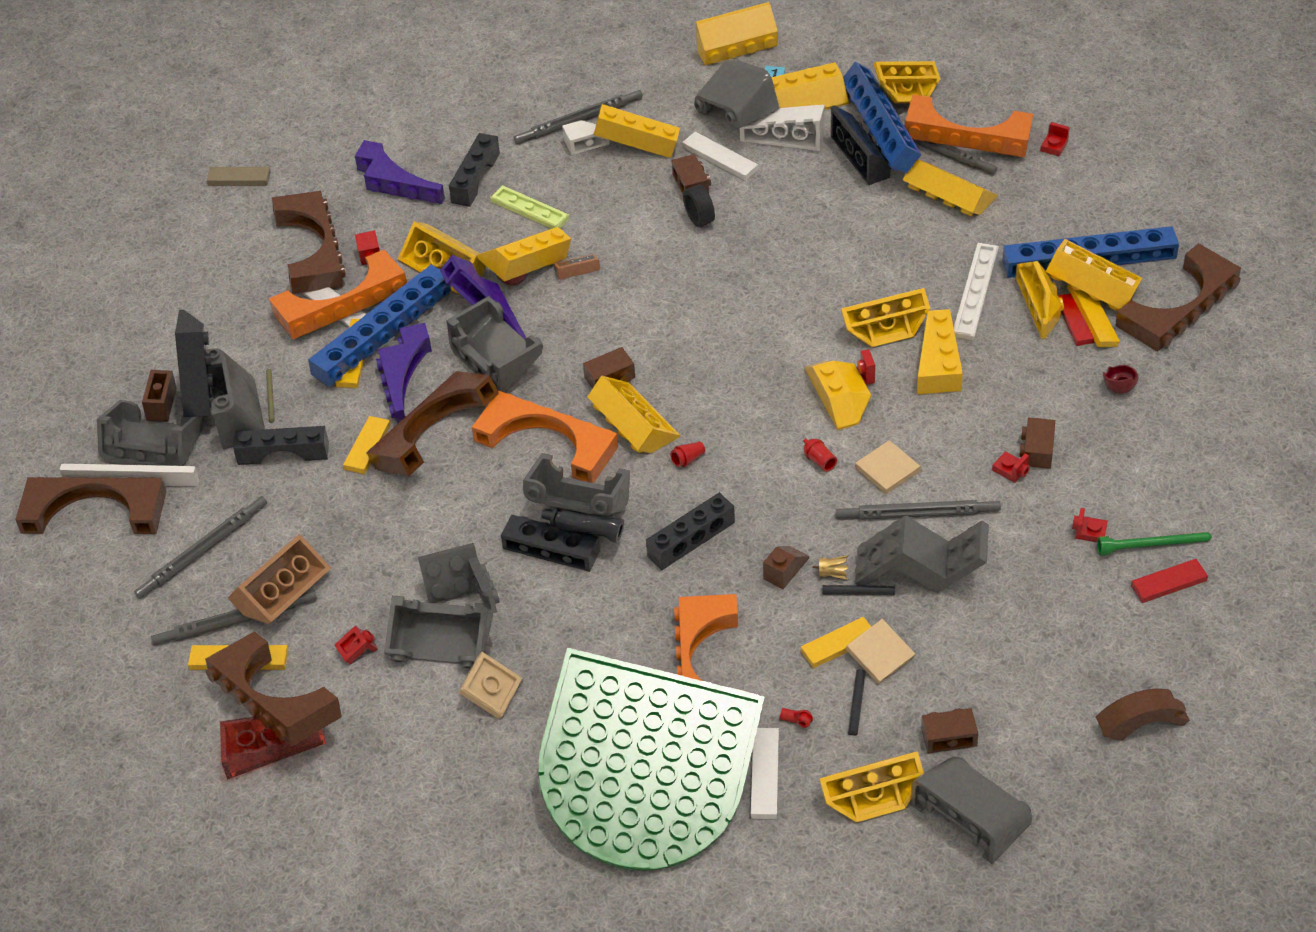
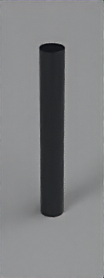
M822 585V595H895V586Z
M863 669L856 670L848 734L855 736L858 735L866 671Z

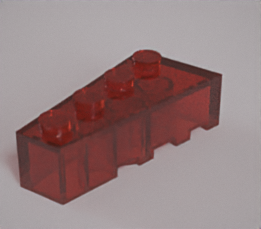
M256 716L220 721L221 763L227 780L326 744L325 728L296 745L290 746L285 740H280L273 730L267 729Z

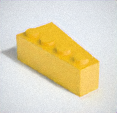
M950 309L928 311L918 372L917 394L962 391L963 372Z

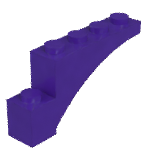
M367 140L362 142L355 154L357 170L365 172L364 179L367 190L386 193L392 196L397 195L409 199L423 200L429 203L442 204L444 202L443 184L419 178L399 167L384 152L383 143Z
M452 255L440 269L446 284L453 287L471 305L488 296L495 302H499L504 311L502 314L503 320L526 340V336L499 285L478 276L472 262Z
M425 323L400 328L401 337L397 338L399 345L378 349L380 357L376 359L378 371H383L384 373L380 374L382 386H387L388 388L384 392L387 403L392 402V405H389L391 419L396 418L397 424L405 418V395L410 378L427 353L432 352Z

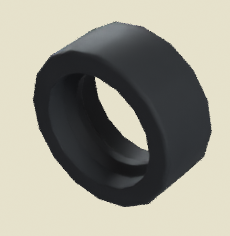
M696 185L683 192L685 210L696 227H701L715 220V209L712 199L702 185Z

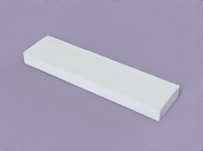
M694 132L682 142V148L745 181L758 170V164L697 132Z
M757 728L752 761L751 819H777L779 728Z

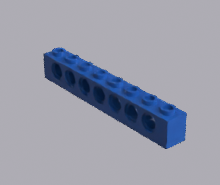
M855 61L843 77L846 92L851 96L850 100L856 105L857 112L862 115L863 122L869 127L870 134L875 137V143L882 149V155L889 161L888 165L895 171L901 170L907 173L921 156V152L881 89L872 71Z
M1173 226L1064 238L1116 265L1177 259L1179 242ZM1064 239L1003 245L1002 261L1007 278L1016 277L1017 264L1038 261L1046 271L1057 248Z
M432 264L309 358L311 375L330 387L336 381H339L350 369L357 367L362 359L364 360L371 356L374 351L383 344H386L393 336L400 332V328L406 327L412 321L418 319L426 310L451 292V286L446 284L440 269Z

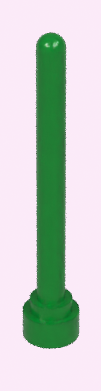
M1209 532L1114 540L1109 538V536L1097 538V549L1100 556H1105L1119 549L1208 542L1212 536Z

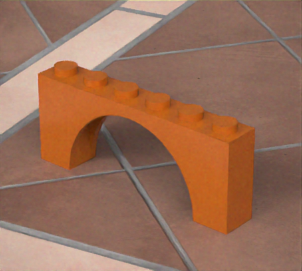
M912 94L905 120V128L912 139L1025 158L1033 119L1032 113L1013 110L1012 115L1001 124L985 128L966 127L952 123L940 116L933 107V97Z
M381 250L365 257L369 270L366 278L356 288L343 295L324 300H308L297 297L287 290L269 298L273 315L294 340L386 300L407 283L405 272L385 250Z
M498 391L499 394L492 399L472 426L474 441L494 448L508 435L520 430L546 428L557 431L569 438L576 448V454L571 462L572 478L590 483L596 481L618 449L617 433L609 429L595 426L590 422H584L570 415L559 413L551 408L537 405L531 401H526Z
M737 594L678 597L679 607H674L675 621H680V626H675L676 641L681 642V646H676L677 661H681L682 666H677V675L702 681L691 666L693 653L699 644L710 635L724 629L738 627Z

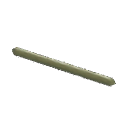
M267 369L269 422L272 423L274 422L272 371Z

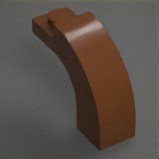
M1162 688L1142 690L1124 696L1108 705L1095 716L1104 737L1119 741L1124 740L1134 730L1148 723L1164 721L1184 726L1190 721L1185 705L1180 700L1174 698L1171 690Z

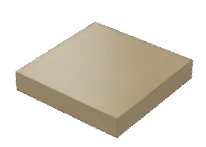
M890 440L855 463V468L885 494H888L921 470L919 464Z
M883 619L846 646L847 652L878 685L915 656L912 649Z
M481 652L458 693L500 719L516 692L522 677L484 652Z

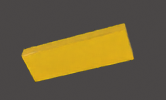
M373 416L368 417L343 464L344 470L366 474L371 464V460L366 452L387 434L391 426L390 420Z
M863 616L801 646V653L814 669L847 653L846 646L871 626Z

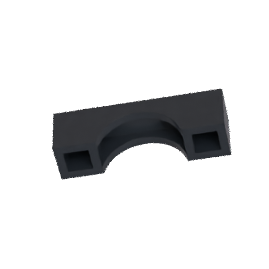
M478 133L449 184L451 203L471 207L478 194L479 180L484 167H493L500 155L498 136Z
M325 426L235 431L233 450L238 465L261 464L265 456L279 451L297 454L304 461L328 460L329 441Z

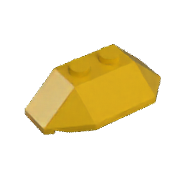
M879 61L873 63L881 89L894 103H910L912 94L930 97L940 81L935 61Z
M1038 261L1017 264L1016 281L1041 339H1045L1060 320L1061 311L1064 310L1063 300L1057 295L1056 284L1052 283L1049 274Z
M925 288L841 308V313L848 332L868 346L876 347L914 337L928 314L930 305Z
M822 361L805 366L804 369L836 429L841 430L858 425L871 399V393L855 364L840 361Z
M916 751L819 778L825 803L852 821L860 822L905 809L911 800L912 783L924 771L919 753Z

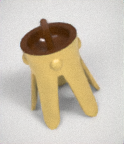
M848 555L832 559L820 558L819 566H813L812 568H819L820 577L832 576L848 580L844 577L847 575L844 570L848 569V566L840 565L847 561Z

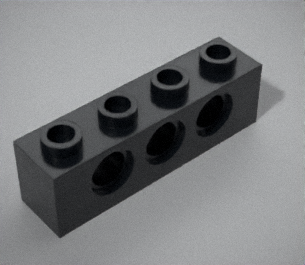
M720 492L646 539L647 557L659 569L664 570L735 523L734 505Z
M511 514L501 533L504 550L588 572L591 571L600 552L599 537L590 533L563 530L547 522L531 520L524 516L520 517Z

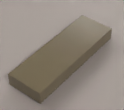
M210 167L206 181L208 186H268L271 171L270 167Z

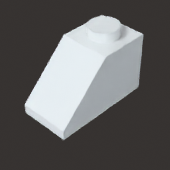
M581 120L562 126L564 141L571 155L609 145V140L593 135L596 126L593 123Z

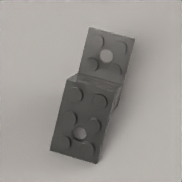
M905 515L858 546L855 584L867 585L890 569L896 568L935 593H939L987 563L989 524L981 520L948 541Z

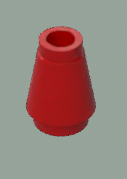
M701 441L675 446L674 450L670 452V457L676 467H686L705 453V447Z

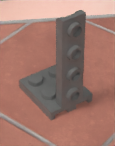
M474 543L418 557L429 603L478 591L487 614L497 613L496 604L500 603L498 593L494 588L493 581L490 579L485 564H480Z

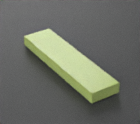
M503 185L490 197L492 203L551 229L555 227L561 228L569 220V214Z

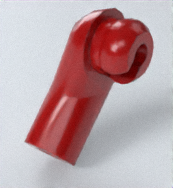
M782 708L780 720L807 728L813 721V715L808 710Z

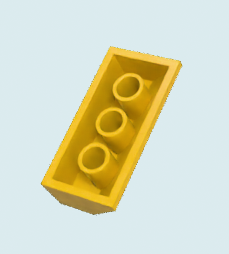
M767 2L696 21L697 52L703 63L709 65L778 46V30L770 3Z
M836 62L771 77L779 108L825 105L824 110L831 109V106L834 105L840 107L849 104L843 76Z
M602 104L593 135L671 158L680 128Z
M919 159L905 173L903 181L909 183V188L918 192L920 189L927 191L926 196L935 200L940 197L944 199L943 204L952 208L957 205L961 207L960 212L972 216L973 213L980 215L998 196L991 191Z
M413 221L398 256L399 261L419 272H422L431 264L441 269L452 255L472 262L480 277L483 276L487 267L477 259V254H480L479 252L429 224ZM451 287L452 291L459 294L453 287Z
M555 227L477 254V259L503 281H507L564 260L567 257L572 238L560 228Z
M1066 239L1057 248L1046 270L1054 280H1063L1069 283L1072 289L1076 291L1082 290L1088 293L1090 298L1096 301L1102 300L1116 311L1132 299L1142 280V277Z
M601 376L587 396L593 403V408L606 416L605 420L618 429V434L631 443V448L638 453H653L681 436L629 382Z

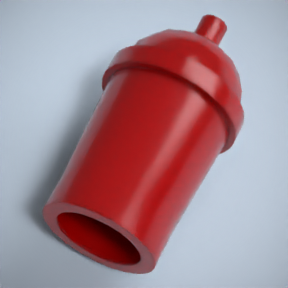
M805 438L803 440L805 443L803 448L804 454L807 459L812 460L825 472L831 471L836 466L837 457L831 453L822 440L814 438L810 440Z

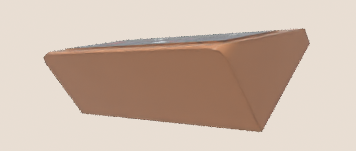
M595 254L554 263V267L559 280L598 271L600 270L599 258Z

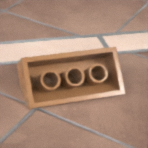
M298 534L238 586L228 599L244 616L270 624L324 576L331 567Z

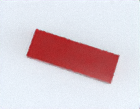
M1072 294L1058 295L1059 298H1062L1064 310L1061 311V314L1076 346L1095 343L1094 337Z
M1193 559L1132 580L1131 587L1141 602L1145 603L1206 582L1208 575L1198 560Z

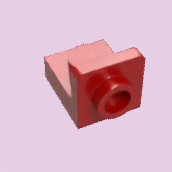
M1051 122L1040 151L1060 157L1068 143L1070 127Z
M862 350L860 352V360L857 361L858 367L856 368L866 385L875 383L876 365L870 350Z
M1005 451L992 465V471L1016 483L1020 477H1025L1029 472V455L1025 453L1019 459Z
M1080 508L1079 516L1074 515L1072 529L1076 530L1075 539L1097 542L1098 537L1105 536L1108 520L1085 517V508Z
M354 626L334 644L345 662L349 664L368 648L373 652L378 650L373 642L376 640L369 630L365 629L363 631L357 626Z

